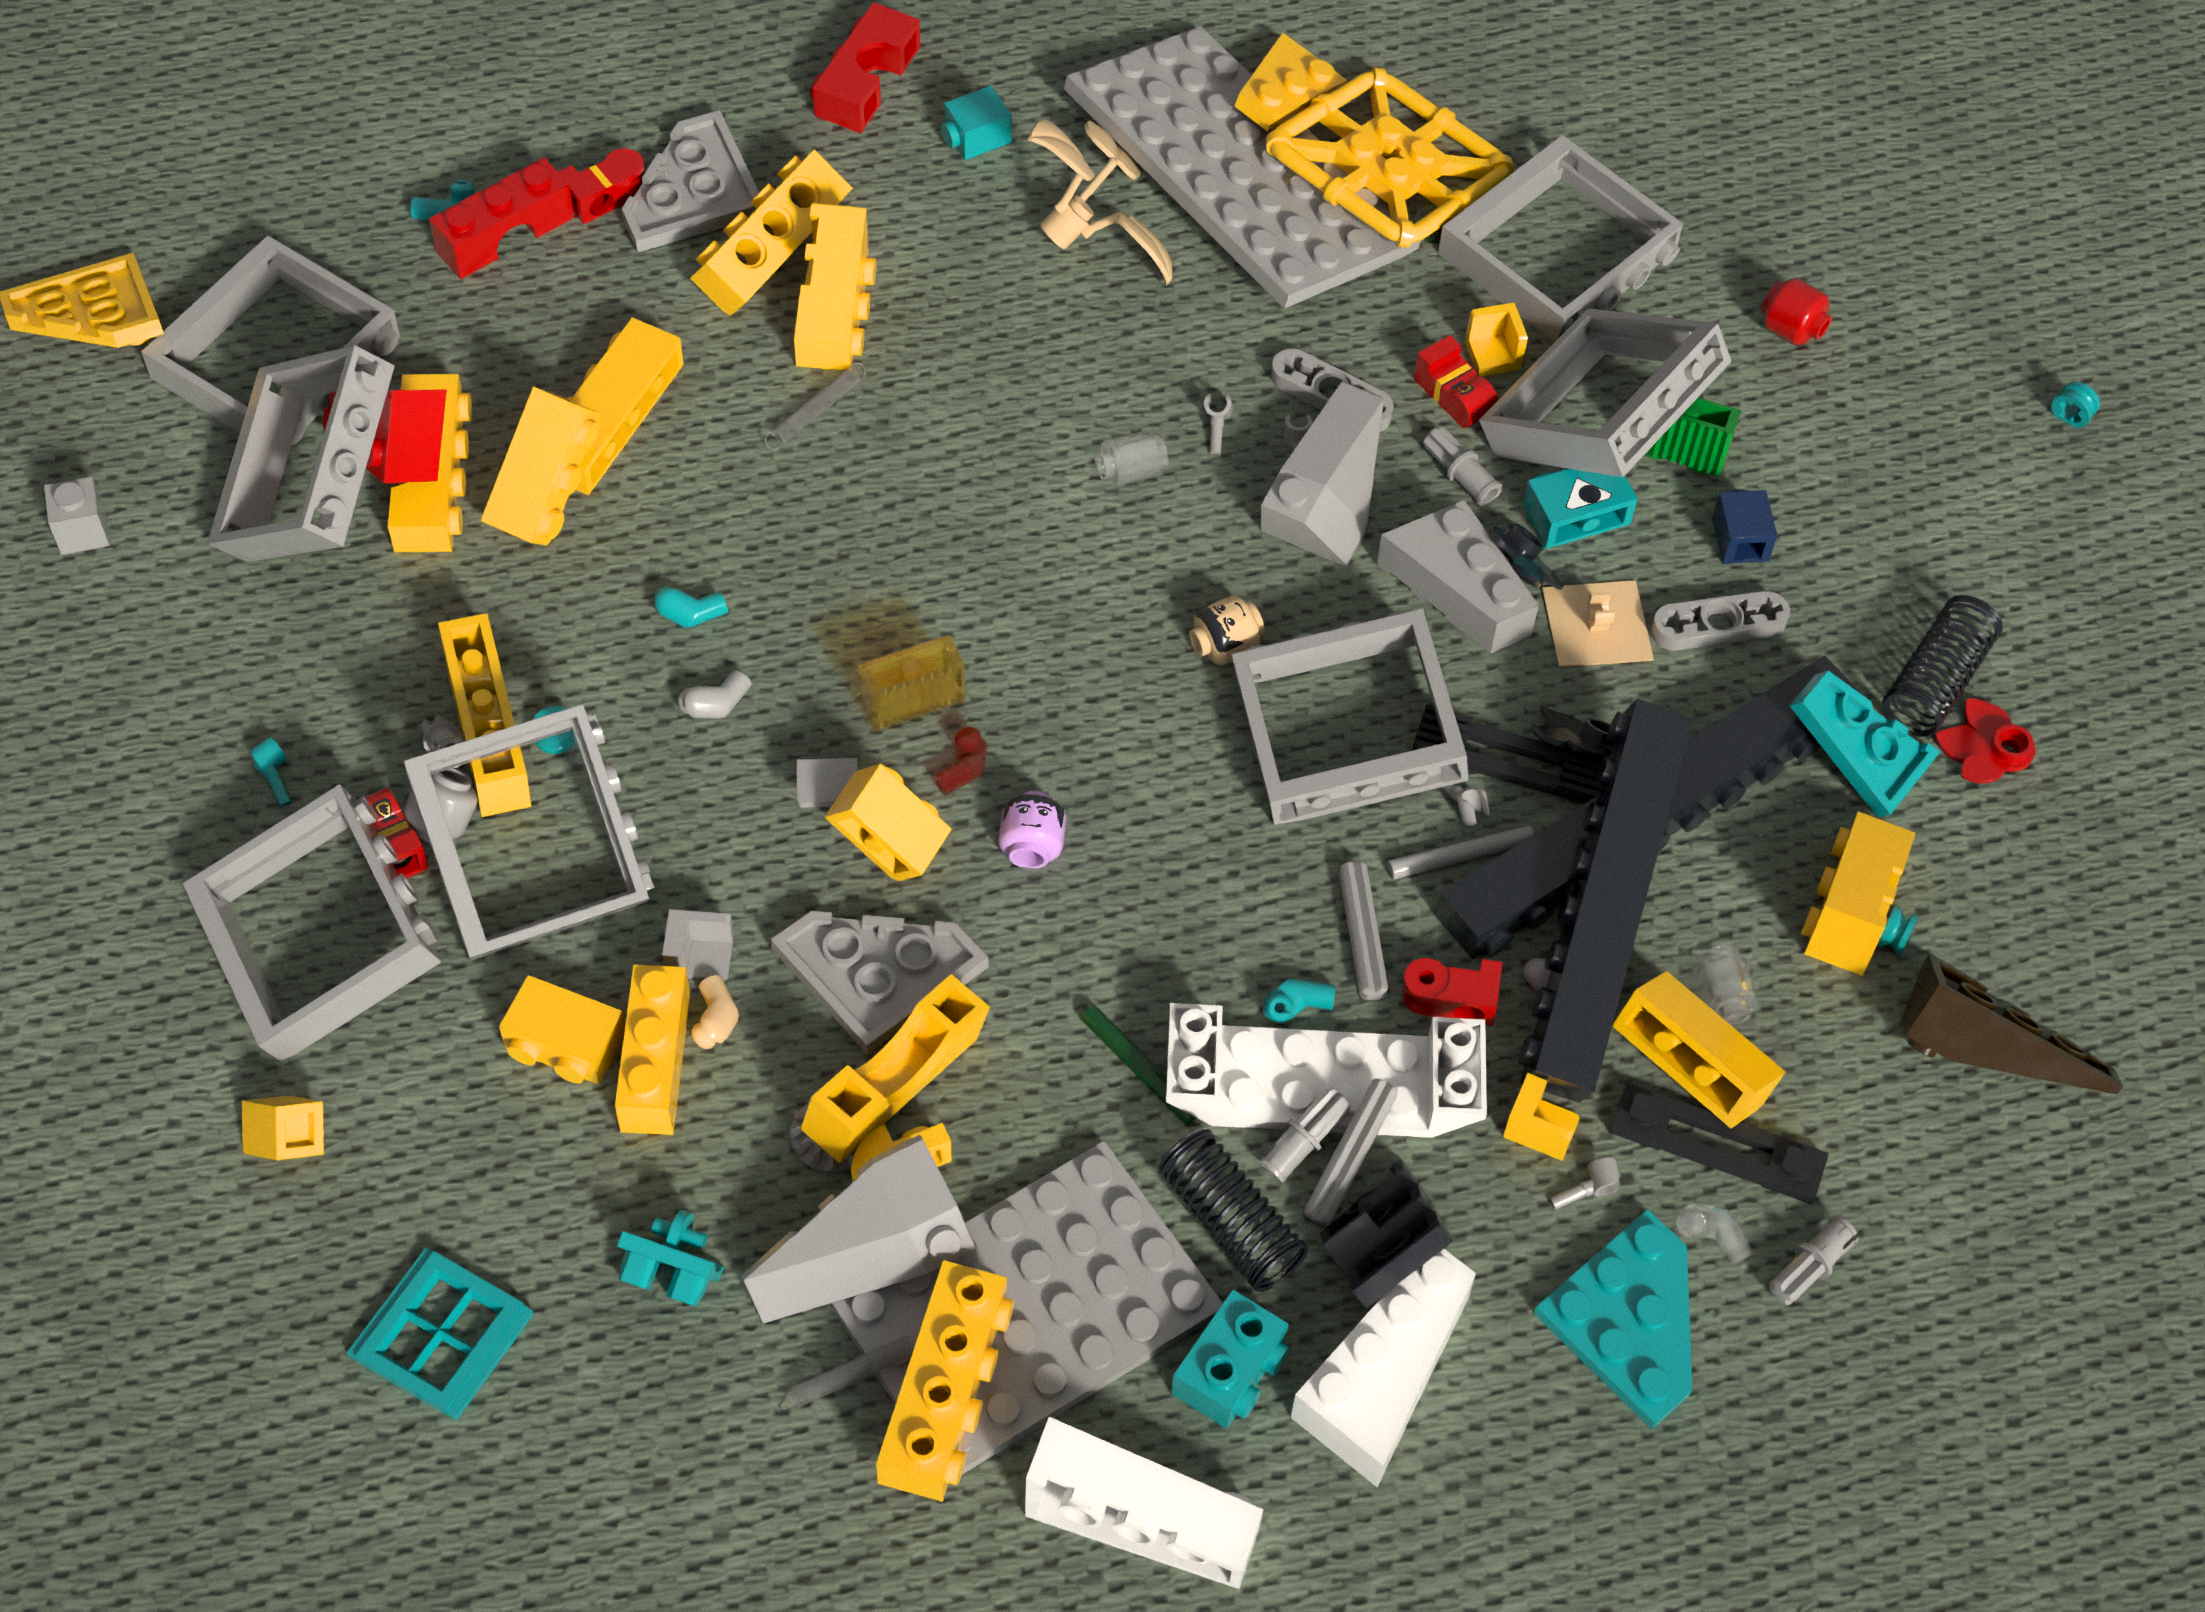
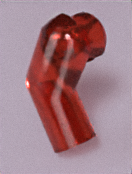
M965 727L956 733L954 741L957 748L954 763L932 775L935 785L944 796L977 779L984 771L988 748L985 739L981 738V733L977 728Z

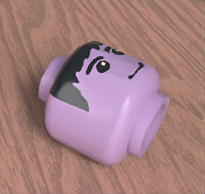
M1028 791L1008 801L1002 811L998 837L1001 851L1009 857L1014 865L1019 867L1038 869L1046 866L1048 862L1059 857L1063 849L1067 822L1064 808L1055 800H1052L1048 794L1041 791Z

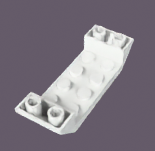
M1170 1003L1166 1102L1211 1126L1288 1130L1290 1125L1287 1122L1291 1118L1296 1121L1326 1088L1332 1087L1348 1100L1351 1107L1329 1132L1345 1133L1368 1087L1375 1078L1384 1080L1398 1089L1397 1097L1377 1135L1432 1138L1486 1119L1485 1020L1433 1017L1428 1036L1225 1026L1222 1025L1223 1006Z

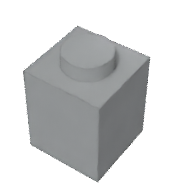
M93 476L44 485L48 524L61 555L110 546L105 507Z

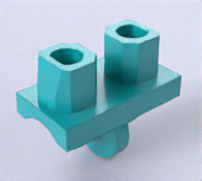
M683 1209L677 1213L673 1222L657 1217L653 1223L651 1232L667 1238L665 1246L622 1231L617 1247L626 1250L622 1259L619 1280L650 1291L660 1262L673 1266L676 1269L666 1296L695 1307L698 1306L705 1294L710 1280L718 1282L725 1267L683 1252L686 1245L703 1250L708 1238L707 1234L692 1229L694 1214Z

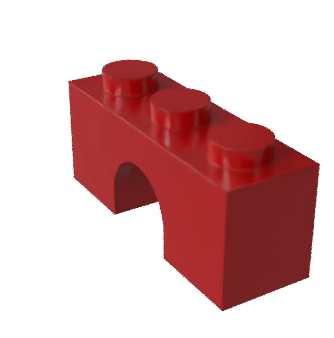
M873 2L863 17L859 16L855 20L851 34L845 43L836 47L831 62L824 73H819L814 78L810 88V97L814 103V116L862 133L881 105L880 76L869 72L873 70H886L900 76L921 47L920 19Z
M543 157L430 217L429 222L436 253L461 280L499 259L497 253L498 244L501 238L513 227L524 224L538 238L573 219L574 212L569 183Z

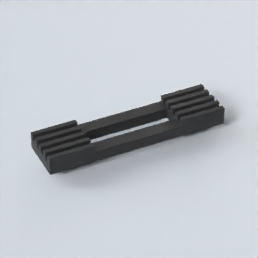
M1426 704L1412 751L1444 743L1436 712L1432 705ZM1454 712L1464 748L1467 741L1470 740L1563 767L1560 776H1556L1465 749L1469 771L1584 804L1599 795L1601 787L1595 785V779L1599 766L1606 755L1602 757L1586 756L1575 752L1570 747L1567 749L1551 745L1543 741L1473 722L1474 717Z
M1626 1082L1609 1133L1659 1151L1663 1150L1761 1185L1763 1188L1811 1205L1816 1198L1829 1156L1828 1152L1742 1122L1733 1128H1729L1711 1111ZM1670 1119L1771 1154L1768 1166L1667 1131Z

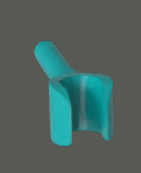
M269 737L255 746L251 754L254 759L255 768L269 782L281 808L292 803L276 770L287 759L280 746L274 739Z

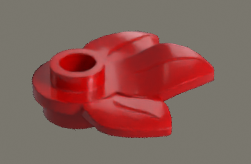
M1966 699L1965 717L1967 725L1948 728L1937 732L1935 735V741L1945 755L1955 761L1963 762L1961 778L1975 783L1994 782L2001 778L2006 771L2017 772L2024 770L2031 764L2035 756V744L2029 731L2019 725L2012 724L2005 710L1979 699ZM2002 746H2010L2014 748L2017 753L2009 752L2005 750Z

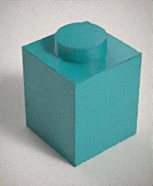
M992 86L944 103L945 123L941 124L943 139L950 149L956 147L964 160L1012 142V114Z

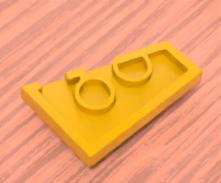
M1282 33L1240 91L1234 107L1266 131H1269L1308 108L1312 99L1322 93L1330 94L1346 84L1348 80L1334 71L1331 64L1318 59L1289 36Z

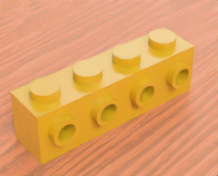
M943 1260L876 1463L878 1484L941 1502L944 1500L948 1484H959L967 1454L959 1450L965 1431L974 1434L977 1428L983 1400L975 1398L981 1380L990 1382L993 1377L999 1350L992 1348V1344L997 1330L1007 1331L1013 1312L1014 1300L1007 1298V1277Z

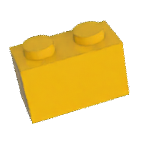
M881 763L855 771L824 817L890 878L897 881L923 875L952 830L939 818V813L933 805L919 799L904 785L902 777L896 771L883 766Z
M528 975L499 1025V1029L507 1053L516 1061L525 1065H534L538 1061L554 1067L555 1072L569 1082L580 1084L585 1079L599 1085L624 1040L625 1020L623 1011Z

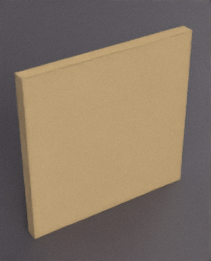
M1636 580L1564 585L1562 590H1558L1553 586L1542 587L1559 668L1654 660Z

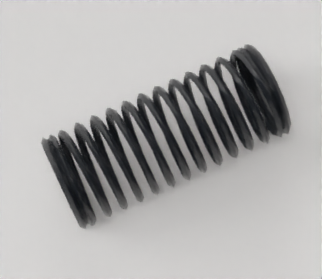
M1957 595L1947 600L1944 608L1936 617L1935 622L1932 623L1925 637L1922 638L1921 643L1917 646L1915 652L1912 653L1911 658L1883 697L1882 708L1889 721L1896 719L1903 723L1893 713L1889 699L1891 697L1893 704L1901 714L1907 715L1895 700V695H1898L1906 707L1912 708L1902 695H1905L1925 705L1934 715L1921 713L1924 718L1935 719V723H1924L1915 720L1921 726L1933 728L1930 730L1912 728L1915 732H1909L1918 737L1932 736L1938 732L1945 718L1949 715L1950 710L1964 692L1965 687L1968 686L1970 679L1973 678L1980 664L1983 663L1984 658L1988 655L1989 650L1992 649L1994 642L2001 635L2003 630L2002 620L1994 608L1987 602L1969 595ZM1955 602H1966V603L1974 604V605H1976V606H1973V605H1970V604H1965V603H1955ZM1961 606L1981 613L1994 626L1995 634L1993 635L1987 624L1978 617L1968 612L1950 611L1949 609ZM1950 614L1965 615L1976 620L1986 629L1989 637H1985L1982 631L1973 624L1962 619L1952 618ZM1955 622L1972 628L1981 637L1971 635L1969 632L1961 629ZM1946 629H1951L1954 633L1961 634L1970 639L1979 649H1974L1965 640L1949 634ZM1941 636L1948 637L1952 641H1958V643L1961 642L1974 656H1968L1958 646L1944 641ZM1937 644H1942L1952 650L1955 649L1969 664L1963 663L1954 654L1940 649ZM1932 651L1938 652L1940 655L1949 656L1964 671H1959L1948 661L1936 657ZM1927 659H1932L1935 662L1941 663L1943 665L1945 664V666L1950 668L1954 673H1956L1959 678H1953L1944 669L1937 667L1933 664H1930ZM1914 666H1918L1920 670H1915ZM1922 666L1929 667L1931 670H1936L1943 674L1954 686H1950L1938 676L1926 672ZM1918 674L1925 675L1939 682L1949 693L1942 692L1934 684L1921 679ZM1905 681H1908L1910 685H1905ZM1913 681L1935 690L1944 701L1938 700L1929 692L1917 687Z
M1209 1128L1191 1132L1173 1145L1162 1157L1158 1165L1157 1174L1163 1180H1166L1168 1186L1173 1187L1174 1194L1181 1196V1202L1188 1205L1189 1212L1195 1213V1219L1198 1222H1203V1229L1210 1231V1238L1218 1240V1247L1225 1249V1256L1233 1258V1265L1241 1267L1240 1274L1248 1277L1250 1286L1256 1292L1267 1291L1275 1283L1269 1284L1270 1278L1262 1279L1266 1273L1284 1257L1298 1250L1290 1262L1280 1272L1273 1275L1276 1277L1278 1274L1286 1272L1283 1277L1290 1276L1305 1260L1309 1246L1305 1244V1241L1298 1240L1299 1234L1290 1233L1291 1225L1283 1224L1284 1216L1275 1215L1276 1207L1268 1206L1269 1198L1260 1197L1261 1189L1253 1188L1254 1181L1252 1179H1245L1246 1171L1238 1170L1239 1163L1237 1161H1230L1231 1154L1223 1152L1224 1145L1221 1143L1215 1144L1217 1137ZM1203 1143L1198 1151L1186 1162L1187 1164L1182 1170L1176 1173L1179 1169H1175L1178 1163L1192 1149ZM1219 1148L1217 1154L1201 1165L1189 1179L1180 1181L1191 1166L1199 1164L1213 1149ZM1222 1157H1227L1223 1165L1212 1171L1196 1188L1187 1190L1199 1174L1208 1171ZM1234 1166L1231 1173L1217 1182L1204 1197L1195 1199L1207 1183L1215 1180L1226 1168ZM1242 1175L1239 1181L1227 1189L1211 1206L1203 1207L1215 1191L1221 1190L1235 1176ZM1249 1183L1247 1189L1232 1200L1220 1214L1210 1216L1223 1200L1228 1199L1241 1186ZM1184 1185L1182 1191L1180 1192L1177 1189V1187ZM1256 1192L1252 1201L1241 1208L1227 1223L1218 1225L1230 1209L1235 1208L1248 1195ZM1192 1194L1189 1200L1185 1199V1195ZM1264 1201L1261 1208L1246 1219L1236 1231L1225 1234L1238 1218L1244 1216L1254 1205ZM1199 1203L1197 1209L1192 1207V1204ZM1271 1210L1267 1219L1255 1227L1242 1241L1233 1243L1247 1226H1250L1262 1214ZM1206 1212L1205 1217L1201 1218L1200 1213ZM1279 1219L1276 1226L1264 1235L1251 1249L1241 1252L1254 1235L1260 1233L1271 1222ZM1214 1220L1212 1227H1209L1207 1222ZM1287 1228L1279 1240L1272 1244L1260 1257L1256 1258L1255 1263V1260L1248 1261L1262 1244L1266 1243L1274 1234ZM1222 1229L1219 1236L1214 1234L1215 1231ZM1230 1238L1227 1245L1222 1243V1240ZM1291 1238H1294L1293 1241H1291V1242H1289V1243L1283 1245V1246L1280 1247L1279 1249H1277V1248H1278L1282 1243H1284L1285 1241H1287V1240H1289V1239H1291ZM1237 1247L1234 1254L1229 1252L1230 1249ZM1245 1256L1242 1263L1237 1262V1258ZM1253 1264L1250 1272H1246L1245 1267Z

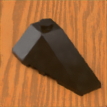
M1929 954L1901 1019L1905 1034L1909 1037L1907 1042L1915 1050L1930 1058H1934L1938 1053L1953 1062L2118 1095L2123 1084L2114 1068L2058 1033H2052L2047 1040L2040 1035L2043 1031L2042 1027L2031 1019L2028 1013L2017 1006L2013 1008L2007 1007L2005 1011L1997 1008V1002L1986 994L1989 988Z

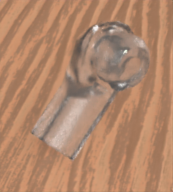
M1698 1202L1688 1204L1684 1210L1678 1213L1676 1217L1678 1231L1687 1238H1693L1697 1235L1716 1240L1729 1266L1754 1254L1734 1215L1727 1209Z

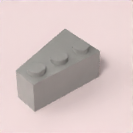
M1465 500L1381 535L1377 566L1387 574H1393L1411 588L1410 592L1419 599H1425L1445 615L1446 620L1490 654L1532 636L1539 605Z

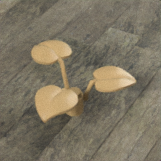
M1049 120L1039 121L1032 128L1028 141L1048 148L1076 172L1062 199L1054 206L1055 209L1040 223L1044 232L1055 244L1062 249H1066L1081 233L1088 239L1097 230L1114 223L1120 224L1152 257L1163 273L1165 284L1167 285L1172 280L1170 255L1162 242L1132 215L1128 217L1122 212H1117L1092 224L1089 220L1094 216V212L1085 201L1116 165L1127 176L1136 180L1141 175V170L1136 161L1119 144L1115 143V140L1103 128L1089 120L1084 125L1086 133L1109 157L1108 163L1094 178L1093 170L1083 159L1082 153L1071 139L1053 122ZM1083 179L1086 181L1092 180L1079 196L1075 195L1073 197Z

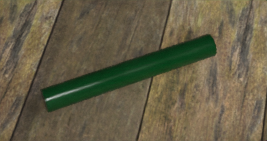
M1096 1005L1091 1006L1083 1013L1081 1021L1185 1126H1188L1196 1119V1117L1166 1102L1167 1077Z

